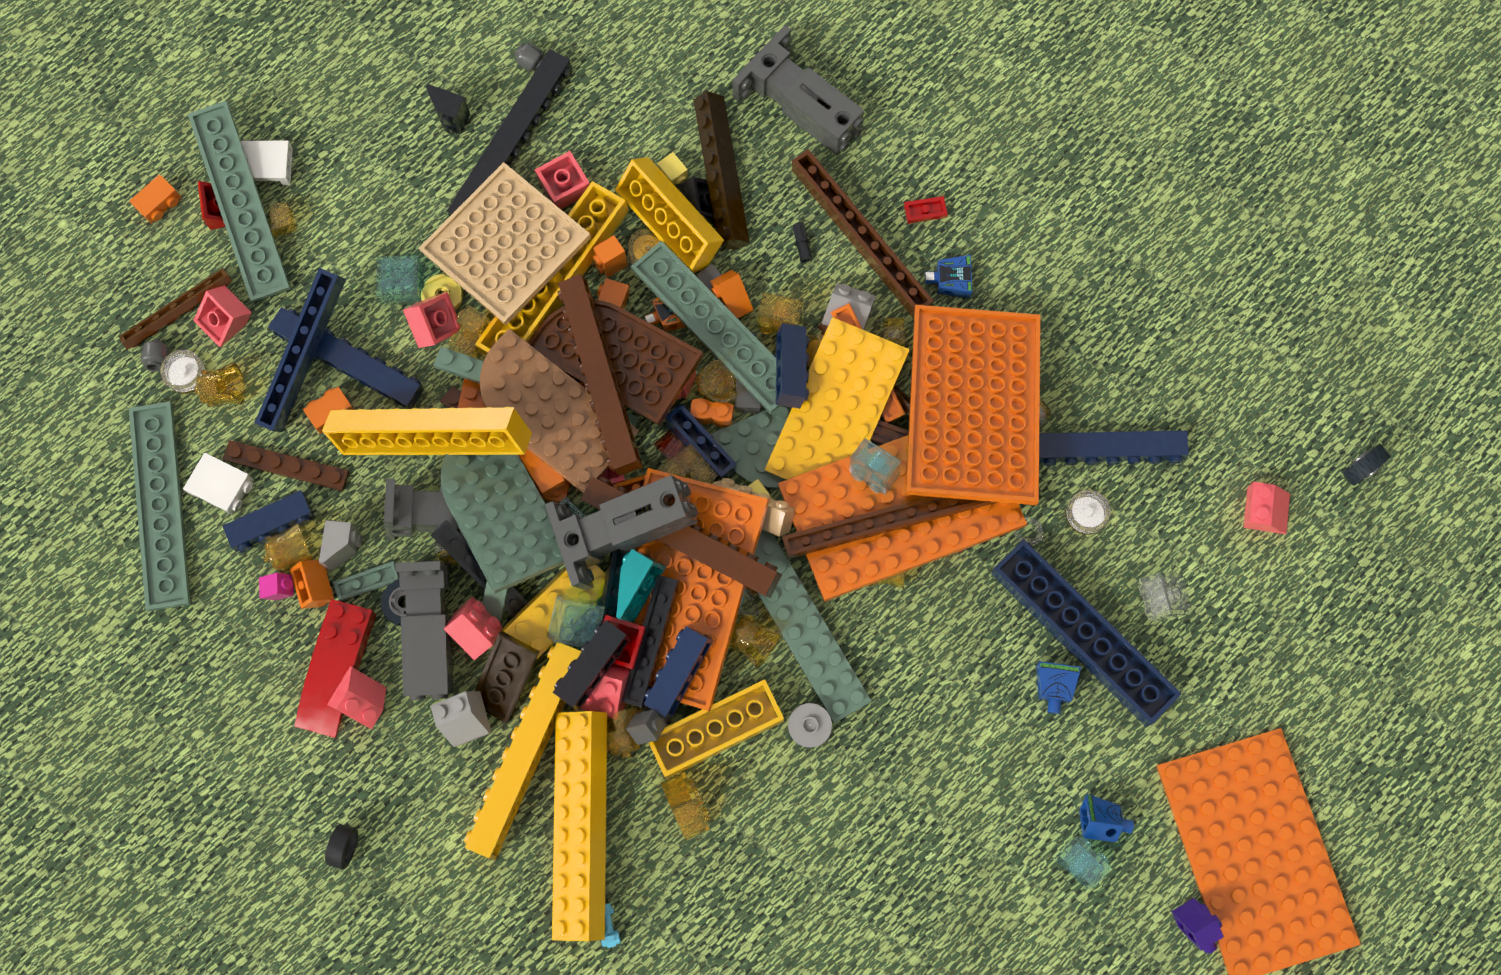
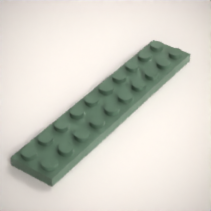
M223 101L189 113L188 117L250 301L256 302L290 290L291 286L229 103Z
M662 241L631 266V270L770 414L781 406L776 405V357Z
M169 401L129 408L145 609L149 612L191 605L173 404Z
M761 530L755 551V556L759 557L757 562L765 565L766 561L778 567L777 572L782 574L771 598L758 592L757 594L824 708L830 715L833 723H836L870 703L871 699L772 533Z

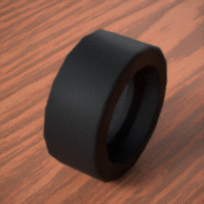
M343 824L335 827L326 848V865L343 870L347 868L352 860L358 841V830L356 828Z

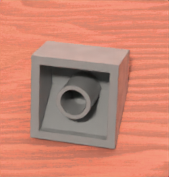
M837 283L831 295L822 324L829 326L832 319L831 312L850 303L864 330L870 318L876 296L867 291H860L848 285Z
M325 520L319 563L328 571H334L356 554L358 547L362 545L363 538L360 531L352 523Z
M465 691L431 705L436 727L453 747L491 734L480 691Z

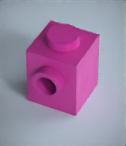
M273 573L259 577L260 599L281 600L294 596L292 575Z

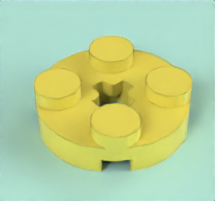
M438 274L430 277L425 282L423 291H421L422 300L439 295V292L443 291V293L448 292L455 310L462 304V288L449 276Z

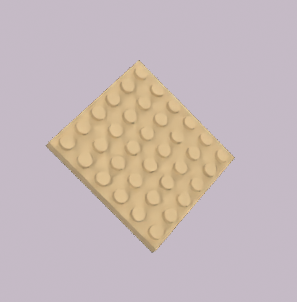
M503 162L418 249L501 322L507 325L591 239V235Z

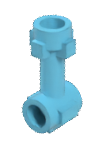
M611 903L605 904V940H601L602 946H607V948L617 946L616 944L621 943L619 931L613 930L610 914L614 913V908H611Z

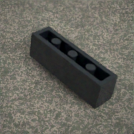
M606 620L603 624L601 623L597 626L591 641L583 645L581 654L577 660L574 659L569 664L568 672L556 682L555 689L552 692L577 711L581 709L631 640L625 633Z

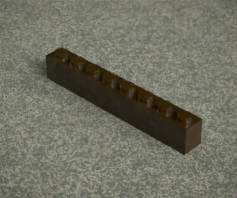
M706 91L693 99L715 229L724 239L720 247L736 250L747 245L750 241L724 96Z

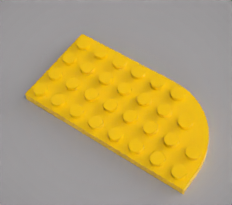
M832 317L809 368V378L806 383V388L809 389L808 400L803 402L800 409L792 407L765 467V471L788 480L866 451L910 349Z

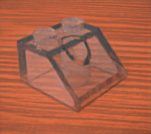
M1159 572L1138 579L1139 591L1145 605V614L1149 621H1161L1193 614L1182 573Z

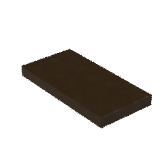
M501 631L496 638L475 691L481 692L486 713L507 724L514 713L540 651L504 631Z

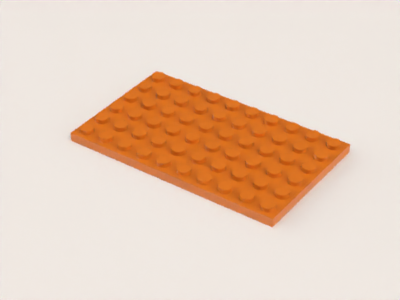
M915 305L906 495L1037 505L1039 502L1040 315Z
M909 435L778 483L784 501L789 504L788 506L796 509L793 518L796 532L930 497L906 495ZM998 502L806 554L823 600L826 602L1026 527L1027 522L1019 504Z
M650 468L647 469L643 486L670 475L688 484L691 491L689 496L691 504L694 503L698 511L696 516L698 523L695 525L703 528L701 533L707 536L712 533L722 538L720 541L722 544L727 546L730 542L740 547V553L746 555L749 552L755 555L769 499ZM656 539L635 548V550L645 553L667 566L661 576L679 580L680 583L650 687L654 686L657 672L667 662L666 656L669 650L674 649L680 630L684 629L685 626L691 627L714 641L680 703L710 711L746 586ZM652 593L634 623L643 626Z
M1281 728L1156 766L1203 903L1207 906L1211 915L1215 914L1222 923L1220 929L1224 937L1218 940L1217 943L1228 975H1264L1361 945Z

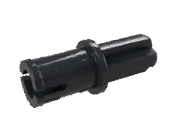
M797 222L793 225L796 240L794 245L797 246L800 262L812 261L813 258L809 246L810 239L807 238L805 225L803 222Z

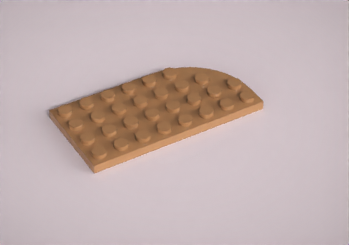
M508 329L492 346L484 359L480 373V391L485 408L514 407L532 432L527 449L584 493L591 478L599 479L609 467L607 463V458H609L608 451L604 450L601 439H604L603 434L599 432L596 426L598 417L590 405V401H593L591 394L589 395L586 388L512 330ZM631 424L635 438L639 434V430Z

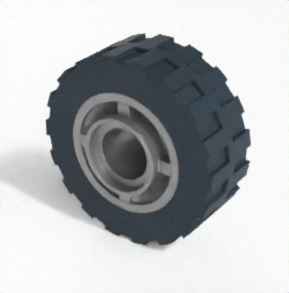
M1379 443L1352 462L1353 464L1344 470L1342 474L1354 486L1379 470L1381 465L1391 455Z
M397 579L393 583H389L387 588L383 590L380 606L384 616L393 624L401 627V617L406 616V608L400 607V601L405 598V591L400 590V580Z

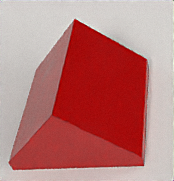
M197 182L202 220L210 230L225 227L211 183Z
M605 615L604 621H608L631 639L614 664L634 669L646 627Z

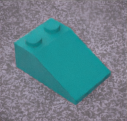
M631 549L630 552L626 553L622 561L616 617L620 620L634 623L654 589L657 575H662L667 566L645 553Z

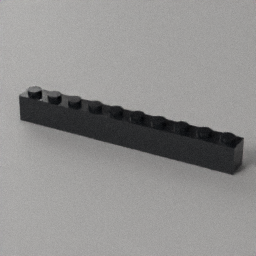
M550 49L548 50L447 209L449 217L503 162L512 168L511 163L514 159L520 157L523 144L530 141L532 130L535 126L538 127L540 125L542 114L545 110L548 111L551 108L552 98L555 94L558 95L561 92L564 79H568L571 76L572 66L570 59Z

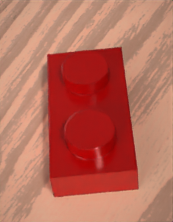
M944 196L904 202L903 205L907 224L947 218L948 215Z

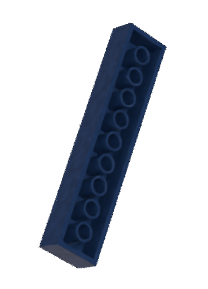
M1024 539L993 568L990 574L1145 727L1152 725L1181 696L1182 693Z

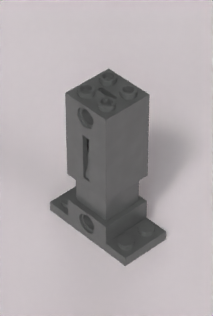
M784 25L732 80L733 98L738 102L743 98L747 99L751 95L752 89L763 98L768 95L782 106L783 114L835 155L840 151L844 152L850 145L849 141L853 137L857 138L863 131L864 110L808 67L804 71L790 60L791 29Z
M670 475L599 505L600 511L583 518L573 515L570 508L568 509V507L554 501L545 504L571 585L586 591L594 588L592 582L594 581V575L588 567L602 562V555L619 548L629 551L698 523L696 518L698 511L695 504H691L689 498L691 491L688 484Z
M386 479L384 511L386 541H395V537H412V532L433 533L445 520L463 536L445 502L441 486L439 492L414 491L413 485H396L395 479Z
M442 561L395 563L396 572H399L400 590L405 591L406 616L401 617L403 696H409L410 700L426 699V695H432V699L448 698V694L453 693L452 637L444 630L451 618V615H446L445 589H450L449 573H452V564Z

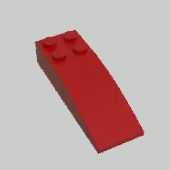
M331 599L310 661L294 727L336 738L344 714L327 704L349 667L351 666L359 670L377 616L374 611Z

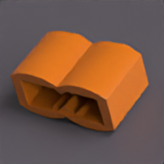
M698 398L692 400L690 413L701 425L713 424L720 428H726L732 425L734 406L724 401L712 403L707 399Z

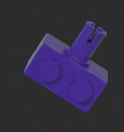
M1193 898L1171 911L1179 929L1201 951L1203 950L1205 953L1216 951L1217 945L1215 942L1224 937L1220 929L1222 923L1215 914L1211 915L1204 903L1200 904Z

